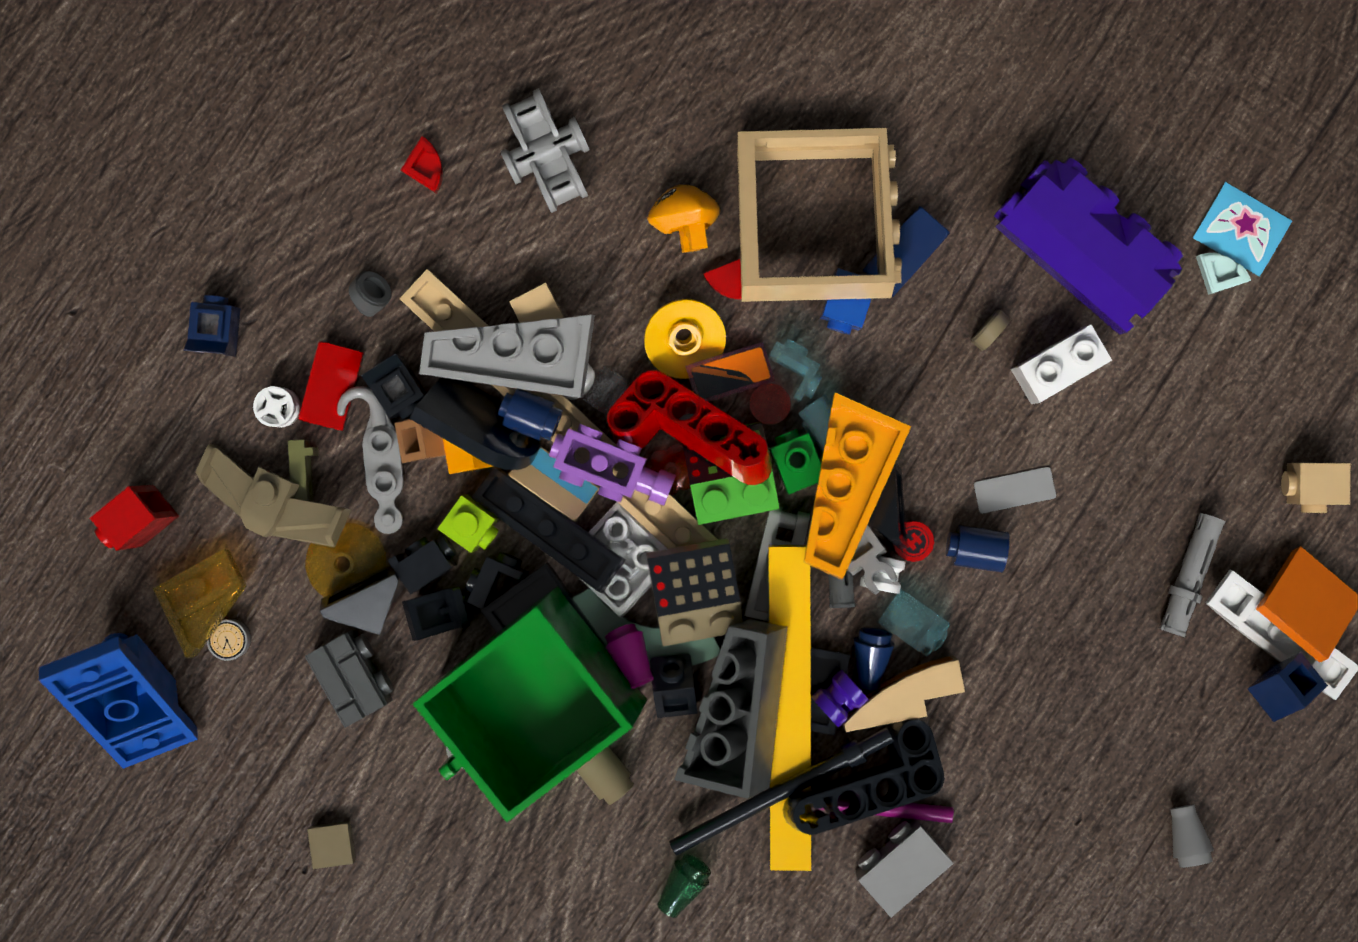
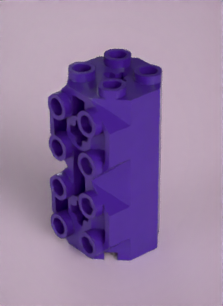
M1068 158L1064 163L1055 159L1050 164L1044 160L1021 183V186L1026 191L1022 195L1017 191L994 214V217L999 221L995 227L1119 335L1127 333L1134 327L1129 321L1136 313L1141 318L1145 317L1173 286L1176 280L1172 277L1179 275L1182 271L1178 262L1182 259L1183 254L1172 243L1166 240L1161 243L1149 232L1151 226L1141 216L1135 213H1131L1128 218L1119 215L1115 209V206L1120 201L1118 197L1103 185L1097 187L1086 177L1088 174L1087 170L1079 162Z

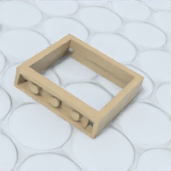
M887 128L738 132L737 161L742 302L892 298L895 283H901L902 260L901 258H894L893 245L900 242L899 219H892L891 206H897L898 186L897 181H890L889 168H895L896 151L894 150V145H888ZM872 158L878 275L759 278L755 161Z

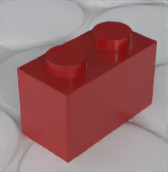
M154 485L128 486L90 517V519L97 527L94 531L98 539L108 548L112 549L114 547L118 551L143 547L177 519L179 515Z

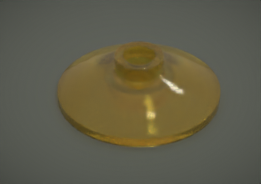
M346 523L335 547L310 543L306 554L305 566L310 583L320 595L325 597L387 567V557L381 541L371 530L359 524ZM340 556H344L350 561V567L346 572L339 570L336 563Z

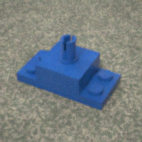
M122 633L110 634L102 643L39 667V681L123 769L198 740L197 726L178 705L175 678L138 635L128 638L126 634Z

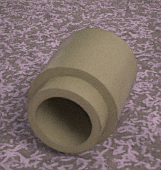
M609 746L576 770L599 800L604 799L608 805L615 803L634 786V783L629 778L631 773Z

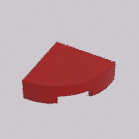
M422 136L404 163L401 171L437 194L443 178L442 162L433 145Z
M740 259L703 274L709 286L716 292L730 299L742 300Z

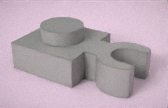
M867 525L848 570L852 575H855L863 569L865 571V585L876 595L879 593V590L874 584L873 579L877 573H886L893 582L897 580V575L889 564L878 561L877 558L886 553V550Z

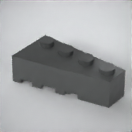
M748 619L728 627L711 675L713 677L708 695L703 697L699 708L701 714L695 731L690 734L685 748L688 750L683 765L678 767L674 780L750 799L770 787L788 627Z

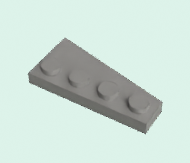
M595 315L424 333L419 374L583 398Z

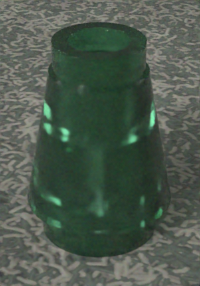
M685 854L681 860H676L657 902L658 908L664 914L677 918L680 912L709 885L708 878L711 875L709 867L697 857Z

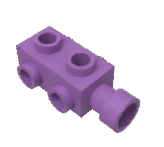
M582 424L579 425L577 431L568 428L565 436L557 434L549 457L556 459L553 468L561 470L559 479L579 487L583 486L585 480L600 486L598 494L617 502H621L623 495L632 498L636 490L649 495L650 501L665 505L676 475L662 469L658 473L644 467L647 459L639 456L642 448L618 439L616 446L601 441L602 432ZM581 447L586 448L590 453L589 460L584 464L577 462L575 459V452ZM619 462L626 464L629 470L628 475L622 479L617 478L613 474V467Z

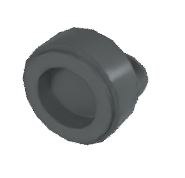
M363 271L358 274L349 286V295L358 311L366 317H372L381 311L390 302L392 297L390 286L386 280L379 274L371 271Z

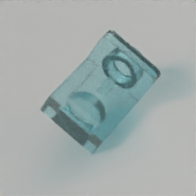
M787 339L783 345L777 341L768 358L803 377L792 399L800 402L804 395L812 398L823 378L816 373L820 364L807 358L806 355L809 350L798 343Z
M900 589V594L895 596L878 621L879 624L925 656H929L932 651H936L942 646L947 638V629L950 626L948 621L902 589Z

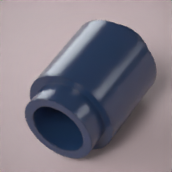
M516 389L514 395L506 393L498 416L504 418L503 427L539 441L541 438L551 441L559 425L563 410L554 407L555 402L523 389Z

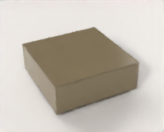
M350 821L315 825L307 829L313 869L348 865L356 861Z

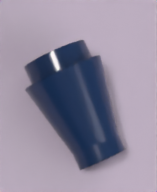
M872 627L859 629V636L854 638L857 669L856 686L858 688L877 691L881 687L882 678L895 646L891 641V632Z

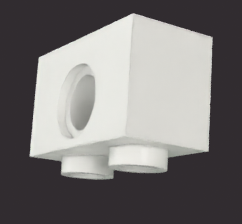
M1088 325L1013 367L1011 371L1029 402L1035 404L1046 400L1109 363L1112 359L1092 325Z

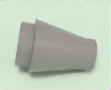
M1195 804L1171 808L1173 858H1178L1179 867H1192L1213 862L1211 852L1214 851V848L1197 815Z

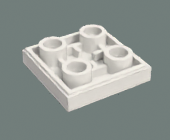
M616 502L589 533L625 558L626 561L603 593H599L586 582L584 583L619 617L623 618L651 587L646 553L666 550L667 548Z

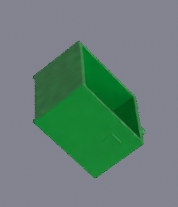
M558 586L442 675L413 703V706L452 753L439 768L440 774L446 780H449L463 767L506 822L510 821L633 728L648 700L637 688L632 689L628 680L606 651L603 644L561 593L562 591Z

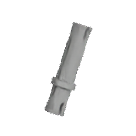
M1199 513L1175 585H1171L1168 591L1171 597L1159 629L1185 638L1196 603H1201L1203 597L1200 595L1202 584L1216 549L1219 535L1226 521Z

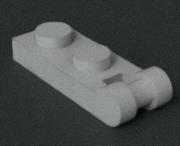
M779 506L780 509L768 511L744 616L769 622V545H804L810 513L798 511L797 514L784 512L781 506ZM778 527L793 530L791 542L776 539Z

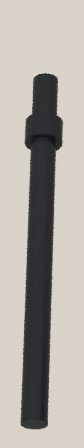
M887 727L859 742L857 739H854L842 745V751L670 840V846L673 852L679 855L849 765L852 768L857 767L867 761L866 757L895 741Z

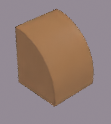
M411 419L395 423L402 463L446 456L442 437Z

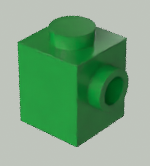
M795 429L775 437L777 446L769 448L786 493L791 494L818 483L821 462L809 433L800 436L798 430Z

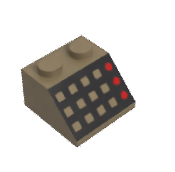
M728 538L646 553L662 646L726 635L729 626L743 622L741 602Z

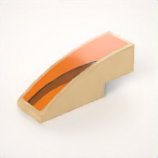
M952 655L929 661L906 670L884 682L877 691H871L866 695L869 701L861 708H854L848 712V720L843 723L845 731L850 732L927 717L924 700L965 692L959 660Z

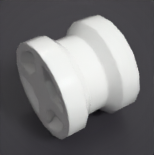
M276 386L262 389L257 394L253 404L256 418L262 424L270 427L284 428L292 425L298 419L301 409L299 397L293 391Z
M880 556L877 558L878 561L889 564L894 569L897 580L893 582L886 573L880 572L874 576V584L880 591L900 594L901 585L898 582L899 573L905 569L906 561ZM863 575V576L861 577V579H860V584H859V585H860V586H863V587H867V586L865 585L864 575Z

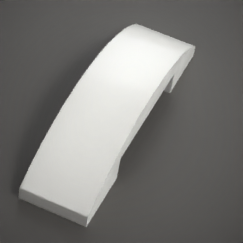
M1229 570L1205 603L1279 662L1302 653L1328 685L1322 692L1336 700L1358 671V665L1336 648H1334L1327 660L1319 663L1256 610L1264 594L1233 570Z

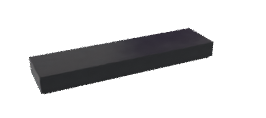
M493 467L472 496V499L596 591L603 593L626 559L508 476L509 473L501 468Z

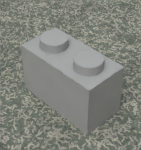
M915 819L910 824L904 821L895 827L888 836L890 841L879 851L873 848L864 854L857 863L859 868L855 871L858 881L891 918L953 865L948 854L922 824Z

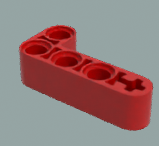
M649 370L639 375L607 413V422L616 444L618 439L643 448L662 429L747 485L763 483L772 472L768 446L761 435L657 370ZM662 394L658 398L648 399L651 395ZM693 414V416L689 419H679L683 415ZM636 423L632 428L622 429L627 424ZM726 435L722 440H711L714 436Z

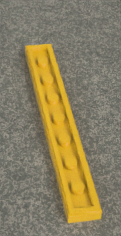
M769 545V623L788 627L770 788L811 767L810 565L804 563L806 545ZM786 798L770 807V870L811 871V835L804 834L786 823L783 817V806L788 799ZM805 805V813L800 815V819L807 821V813L811 812V807Z

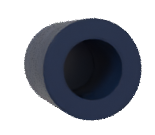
M958 525L956 533L949 532L946 556L952 557V564L954 566L1002 573L1008 559L1009 532Z

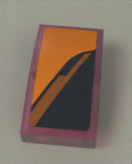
M763 342L685 366L693 392L708 402L775 381Z

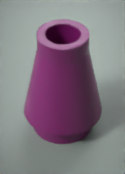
M635 624L621 626L605 636L608 644L605 647L606 651L626 677L632 689L641 687L654 679L650 670L643 632L638 631Z

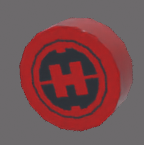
M907 521V548L899 549L893 544V549L904 560L911 562L921 561L928 557L933 550V534L925 524L917 521Z

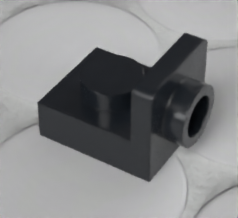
M686 653L651 658V673L654 677L652 688L657 718L698 714L691 655Z

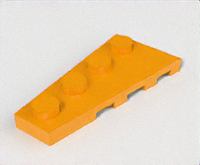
M836 392L832 400L804 563L842 580L911 426Z

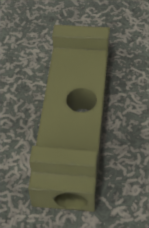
M288 440L290 480L299 484L294 499L314 502L311 456H319V448L310 447V440Z

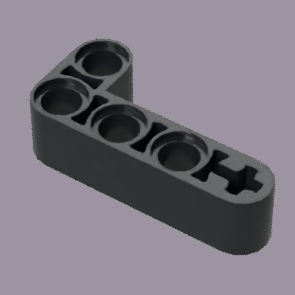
M918 719L888 724L887 728L895 741L888 745L892 762L800 791L788 797L783 806V817L786 823L804 834L815 835L931 797L938 793L943 787L945 778L930 726ZM912 726L915 730V739L911 745L906 747L903 742V733L908 727ZM924 766L926 778L922 784L916 786L914 782L915 771L919 767ZM887 778L889 782L888 792L884 797L878 798L876 786L880 780ZM849 790L851 803L847 809L840 811L837 805L838 797L844 791ZM805 805L817 809L807 813V821L800 819V815L805 813ZM824 808V810H825L827 813H825V812H823V811H821V810H819V809Z

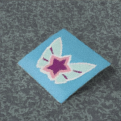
M1225 182L1193 238L1219 254L1231 258L1245 269L1260 277L1292 220Z

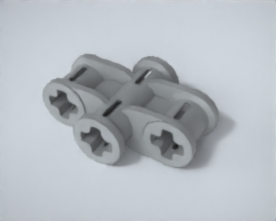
M539 88L533 91V96L516 104L509 105L506 103L502 105L513 132L521 144L520 147L512 151L507 149L500 151L515 184L520 183L522 177L533 172L551 213L557 211L558 205L575 197H587L586 189L574 163H572L569 155L581 150L585 153L590 150L575 117L569 119L568 125L556 129L554 120Z

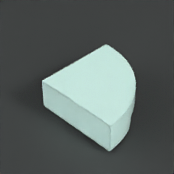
M1204 253L1196 256L1208 295L1251 281L1246 269L1227 256L1219 253Z

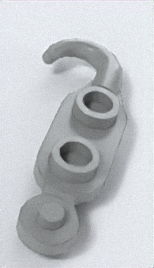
M355 386L341 395L337 404V414L343 416L347 404L356 398L364 399L369 404L370 418L362 443L366 486L370 495L379 503V508L374 516L375 527L384 534H392L397 532L403 524L402 513L395 505V500L401 494L404 485L397 434L372 390L367 386Z

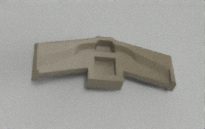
M209 444L206 447L196 469L200 482L241 517L247 529L263 537L276 536L335 547L351 513V509L294 499L299 484L261 467H258L255 476L252 477L229 457L221 447L214 444Z

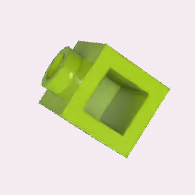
M466 494L460 496L438 527V530L470 553H473L479 547L486 550L499 532V529L494 527L499 518Z

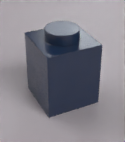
M1299 653L1270 667L1248 690L1272 721L1275 722L1305 708L1328 685L1305 656Z

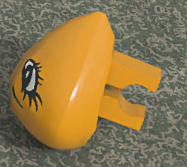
M679 184L667 189L657 199L649 211L647 220L664 234H672L679 231L682 253L694 252L708 248L705 229H708L718 218L720 208L709 194L698 187Z

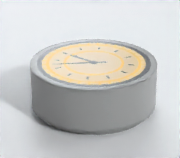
M225 619L217 622L210 628L207 635L209 651L216 658L225 661L234 660L245 654L251 642L248 628L244 623L236 619Z

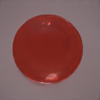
M764 384L758 387L750 399V409L753 416L764 424L781 422L788 415L791 407L787 391L777 384Z

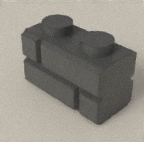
M354 629L305 656L344 728L390 703L393 700L390 693L394 691L393 684L384 670L377 672L370 657L374 655V651L368 639L363 634L357 636Z

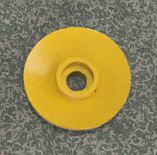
M679 299L660 307L651 316L644 333V346L651 363L660 372L679 379L693 378L692 368L719 360L726 344V332L719 315L709 305L693 299ZM688 329L691 332L689 338L686 340L677 339L676 334L679 330Z

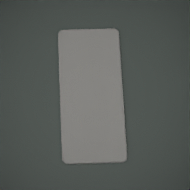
M1050 467L974 483L980 513L1056 498Z

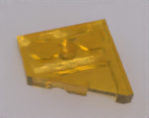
M223 549L153 588L186 658H194L199 654L247 585L230 551Z

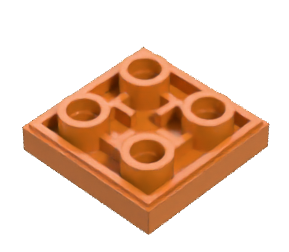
M1300 546L1292 550L1264 597L1259 602L1256 610L1320 663L1329 658L1357 612L1358 594Z

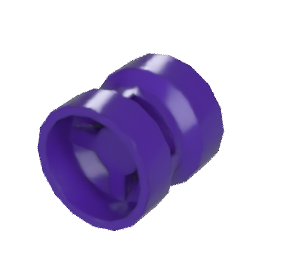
M842 669L832 677V683L827 689L820 688L811 696L838 728L848 720V712L850 710L861 708L869 701Z

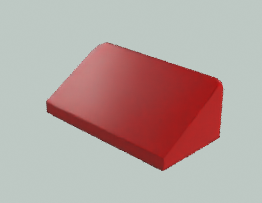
M319 341L300 409L299 420L340 431L344 430L351 401L347 404L343 416L337 414V404L344 392L355 387L364 355L363 352Z

